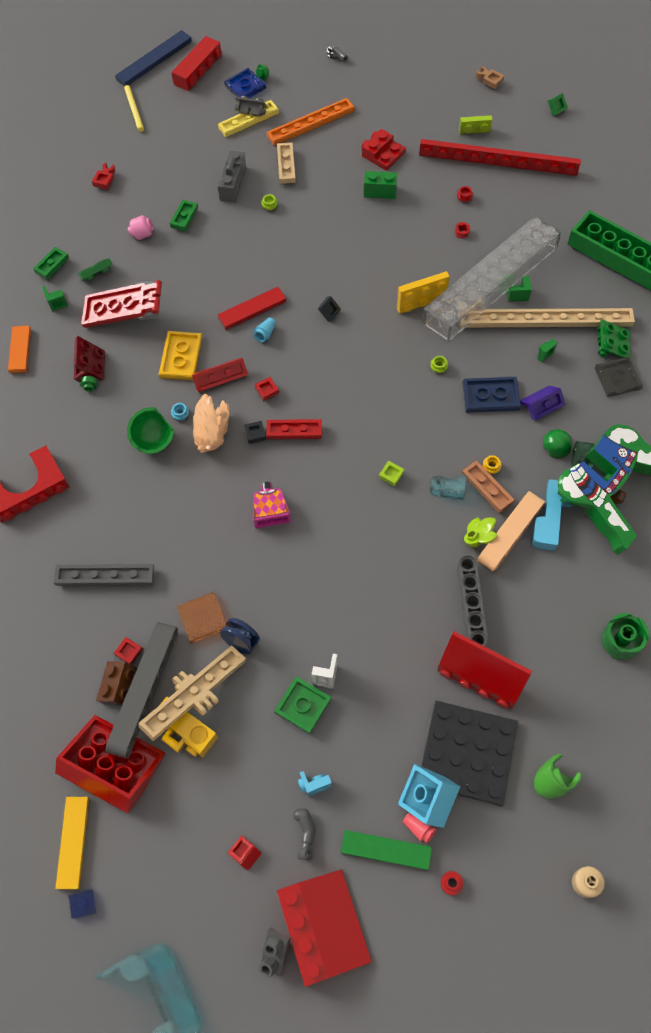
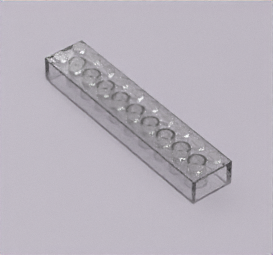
M534 216L423 309V324L450 341L520 281L523 276L528 274L558 248L561 231Z

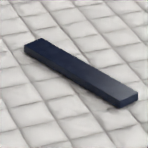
M182 30L116 74V80L123 86L131 84L192 42L191 36Z

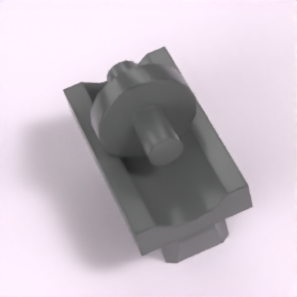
M272 927L268 929L259 968L260 973L267 977H272L273 974L281 977L284 974L287 955L291 949L290 936L280 934Z

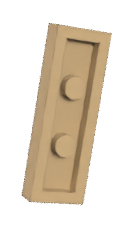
M278 143L277 154L280 184L296 183L293 143Z

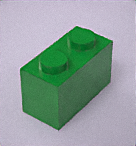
M365 171L364 197L396 199L397 173Z

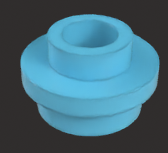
M176 403L171 409V415L175 420L181 421L188 417L189 409L183 403Z

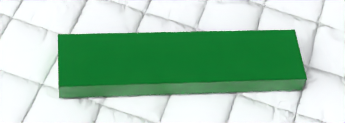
M344 830L341 854L428 871L432 847Z

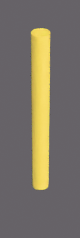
M126 85L124 89L139 132H142L144 127L129 85Z

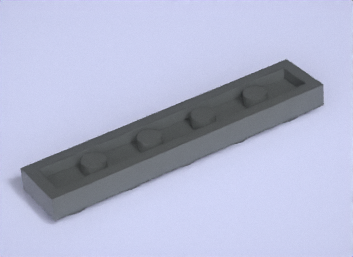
M153 564L56 565L54 584L56 586L153 585L155 567Z

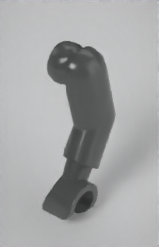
M297 809L294 812V819L300 822L303 830V845L299 850L298 859L310 860L313 857V850L310 848V845L313 843L315 827L307 809Z

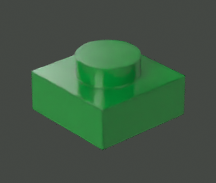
M563 93L548 100L552 116L568 109Z
M553 338L547 343L544 342L538 349L537 359L542 363L554 354L558 342Z

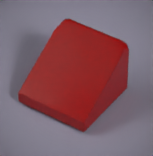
M242 835L227 852L247 871L261 855V852Z

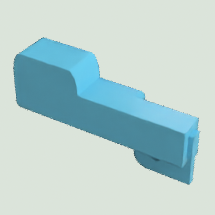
M548 480L544 517H537L533 524L531 545L538 549L556 550L559 542L561 506H572L569 502L562 503L560 501L561 496L557 494L558 480Z

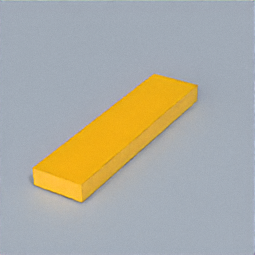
M66 797L55 888L57 890H80L89 797Z

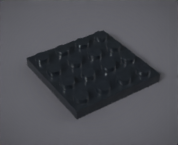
M435 701L421 766L459 785L460 789L457 795L503 806L518 721Z

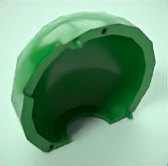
M155 407L143 408L136 412L129 420L127 426V438L131 445L139 452L146 454H156L167 449L175 433L172 426Z

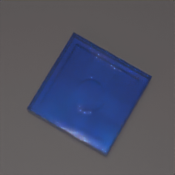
M249 68L224 81L225 86L236 97L240 98L241 96L251 98L267 88L266 83Z

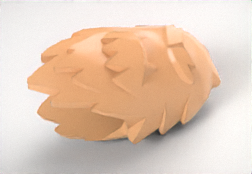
M204 394L198 401L195 415L193 416L194 443L201 453L213 451L223 445L230 416L229 405L224 400L215 411L212 397H208L207 394Z

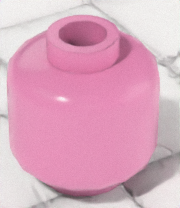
M143 215L131 219L130 227H128L130 235L134 236L137 240L150 237L154 230L151 219Z

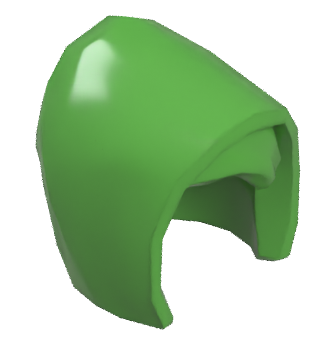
M562 753L555 754L539 768L534 778V789L544 799H556L567 794L581 780L582 774L579 772L572 778L562 774L554 764L562 758Z

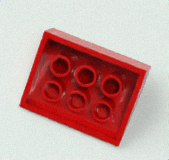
M453 631L437 669L442 677L449 680L452 678L458 681L461 687L465 689L471 688L477 691L480 697L484 699L490 698L496 701V704L501 708H509L511 710L532 673V670Z
M94 715L57 756L55 774L128 814L142 796L163 760L165 752L137 738L132 752L127 759L106 753V744L114 725Z
M342 869L276 890L305 987L372 962Z

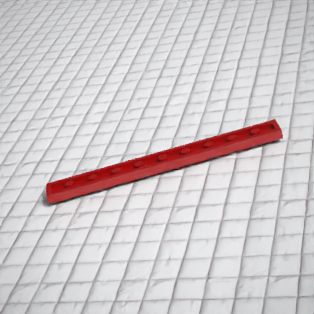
M421 139L419 156L577 176L581 164V159L427 139Z

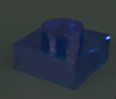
M92 889L69 895L72 919L96 913Z

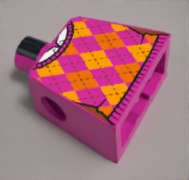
M263 482L260 485L261 491L254 493L253 519L255 529L290 523V512L281 489H272L271 482Z

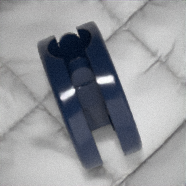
M230 618L226 626L220 631L222 639L229 646L232 645L238 652L243 654H251L254 647L260 641L258 633L250 625L237 618Z

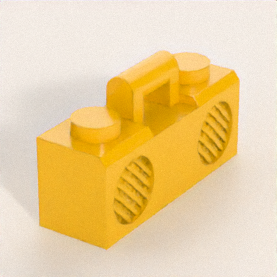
M187 712L166 730L167 732L161 740L177 753L186 745L187 748L185 750L192 756L196 757L198 754L203 758L218 739V736L213 730ZM173 733L181 738L180 742L171 737Z

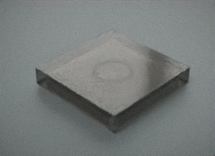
M630 357L596 364L595 366L596 373L607 397L641 390L643 387Z

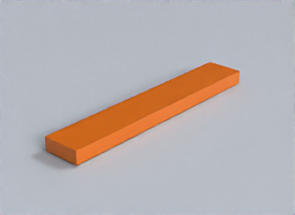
M345 98L266 132L273 146H276L278 143H283L355 112V107L348 98Z

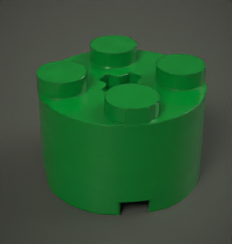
M630 613L618 614L610 620L601 634L603 647L613 659H632L646 646L649 638V629L646 623L639 617L632 616Z

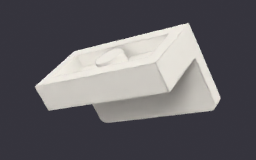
M337 654L332 656L330 669L313 666V686L333 689L338 666Z

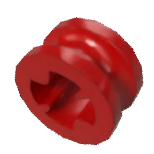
M460 222L456 225L455 235L458 238H466L469 235V224Z

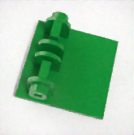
M601 319V325L598 328V354L600 357H606L607 354L612 353L631 360L630 330Z

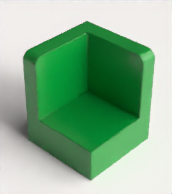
M523 276L521 285L507 286L508 302L529 301L532 291L530 276Z
M42 286L52 312L68 306L62 290L48 294L46 287Z

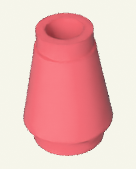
M408 813L403 820V824L420 842L424 841L428 844L436 833L437 828L426 825L411 813Z

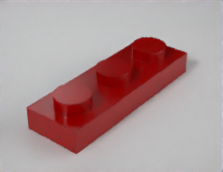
M240 357L191 375L197 392L244 377L248 375L243 358Z
M322 419L267 420L266 436L267 439H322Z

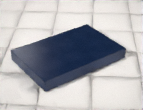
M517 377L463 379L466 413L520 411L521 404Z

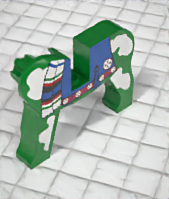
M622 424L613 425L605 431L585 456L604 472L606 476L602 478L583 461L565 470L560 475L557 493L560 494V501L562 503L569 502L570 505L574 504L587 508L584 513L589 516L599 532L607 538L616 555L625 551L637 535L610 496L621 488L632 471L651 476V446L643 440L637 431Z

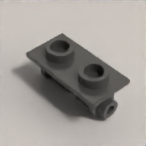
M241 96V98L235 97L238 102L235 105V111L238 113L249 114V109H251V115L262 116L266 114L268 106L263 99L255 98L254 100L246 96Z

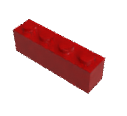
M205 36L171 72L173 84L189 91L221 57L220 42Z

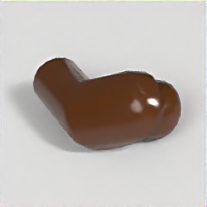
M618 490L610 498L614 504H622L625 501L626 493Z

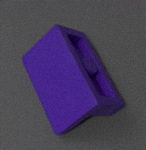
M547 386L520 400L522 405L528 406L533 420H538L566 405L561 388Z

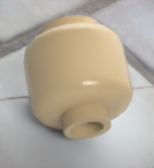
M582 867L572 877L573 889L582 898L590 899L597 897L604 889L605 881L603 875L594 867Z

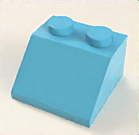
M414 764L398 805L426 825L444 828L460 786L440 774Z

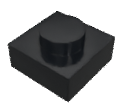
M329 296L322 302L318 310L327 321H332L341 308Z
M262 421L244 425L248 444L266 440Z

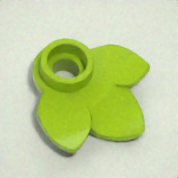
M491 517L482 520L479 518L473 519L467 526L464 542L468 546L475 548L482 543L487 544L498 537L492 531L497 520Z

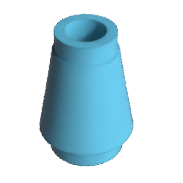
M267 318L254 329L253 335L257 341L265 342L269 340L276 325L273 318Z

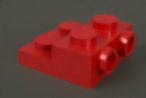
M382 128L379 131H374L369 141L365 140L361 146L362 157L386 171L406 153V147L395 142L394 135Z

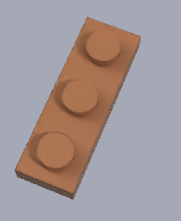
M477 460L462 470V475L499 514L514 503V499Z

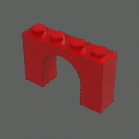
M46 445L29 454L38 470L37 482L31 489L23 493H11L5 489L0 480L1 523L11 520L19 513L26 512L31 507L43 503L48 498L60 494L69 488L67 481Z

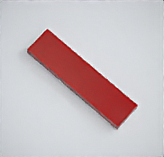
M276 287L217 314L218 319L225 330L285 303L286 297L279 287Z

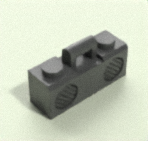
M230 151L218 186L221 201L236 202L246 170L245 152Z

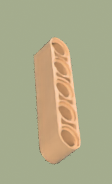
M528 491L496 533L498 537L488 543L478 557L477 562L494 572L541 511L546 501Z

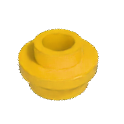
M492 455L484 459L483 467L488 473L495 474L500 471L502 463L497 456Z

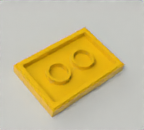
M167 332L159 370L160 378L193 380L191 374L196 373L203 338L202 333Z

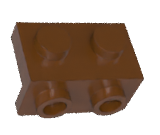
M107 661L96 701L122 706L137 667L125 661Z

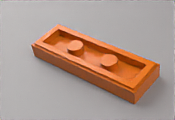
M12 326L8 363L9 373L27 372L31 338L30 326Z

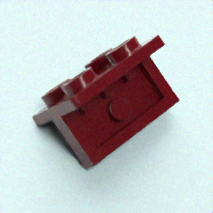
M79 336L75 337L74 380L80 382L82 377L90 375L103 380L105 351Z

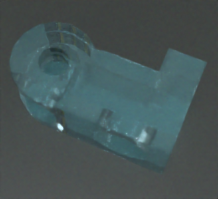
M441 475L433 476L430 481L431 494L437 497L463 500L466 475H459L458 479L445 478Z

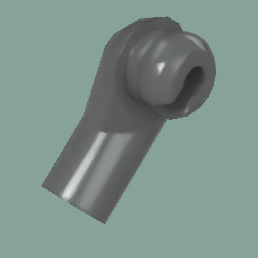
M330 46L327 48L326 53L329 57L339 58L342 62L348 60V56L339 47Z

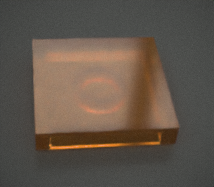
M214 592L177 606L190 643L216 634L226 626V621Z

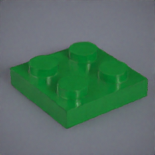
M296 676L274 710V713L306 733L311 734L332 697Z

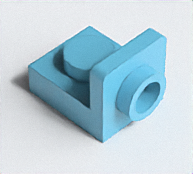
M304 771L300 772L301 779L298 780L301 791H306L308 797L332 787L329 775H317L311 779L312 782L308 783Z

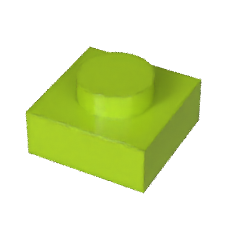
M388 461L380 472L379 479L395 487L404 474L405 469Z

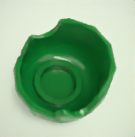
M555 429L549 431L544 436L543 447L548 451L550 457L563 458L571 452L572 439L566 431Z

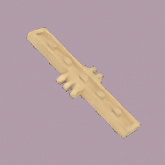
M231 645L197 675H187L181 671L178 673L180 679L177 676L172 678L173 683L176 685L174 687L176 692L141 720L139 728L154 741L191 708L194 707L201 715L206 714L205 708L210 710L213 707L211 702L214 705L219 702L218 698L211 691L246 662V658Z

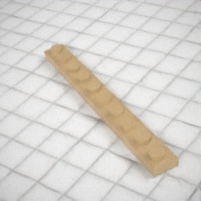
M633 308L458 309L457 313L458 328L599 327L601 319L620 327H633L635 323Z

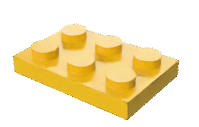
M446 271L398 287L397 310L399 314L446 299L450 278L448 272Z

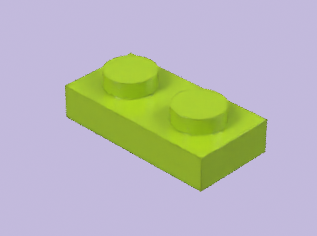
M492 115L460 117L459 134L491 132Z

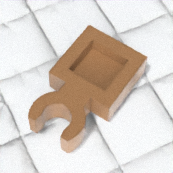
M481 66L480 72L476 71L475 77L483 79L482 83L493 89H496L504 81V75L493 69L489 72L486 67Z

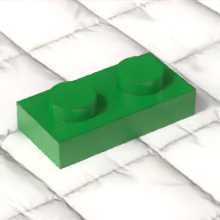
M182 200L170 222V227L186 232L198 210V203Z
M54 247L33 270L36 274L48 280L69 259V256L64 251Z
M106 258L77 274L81 280L85 279L88 281L95 277V273L108 271L112 262L110 258Z

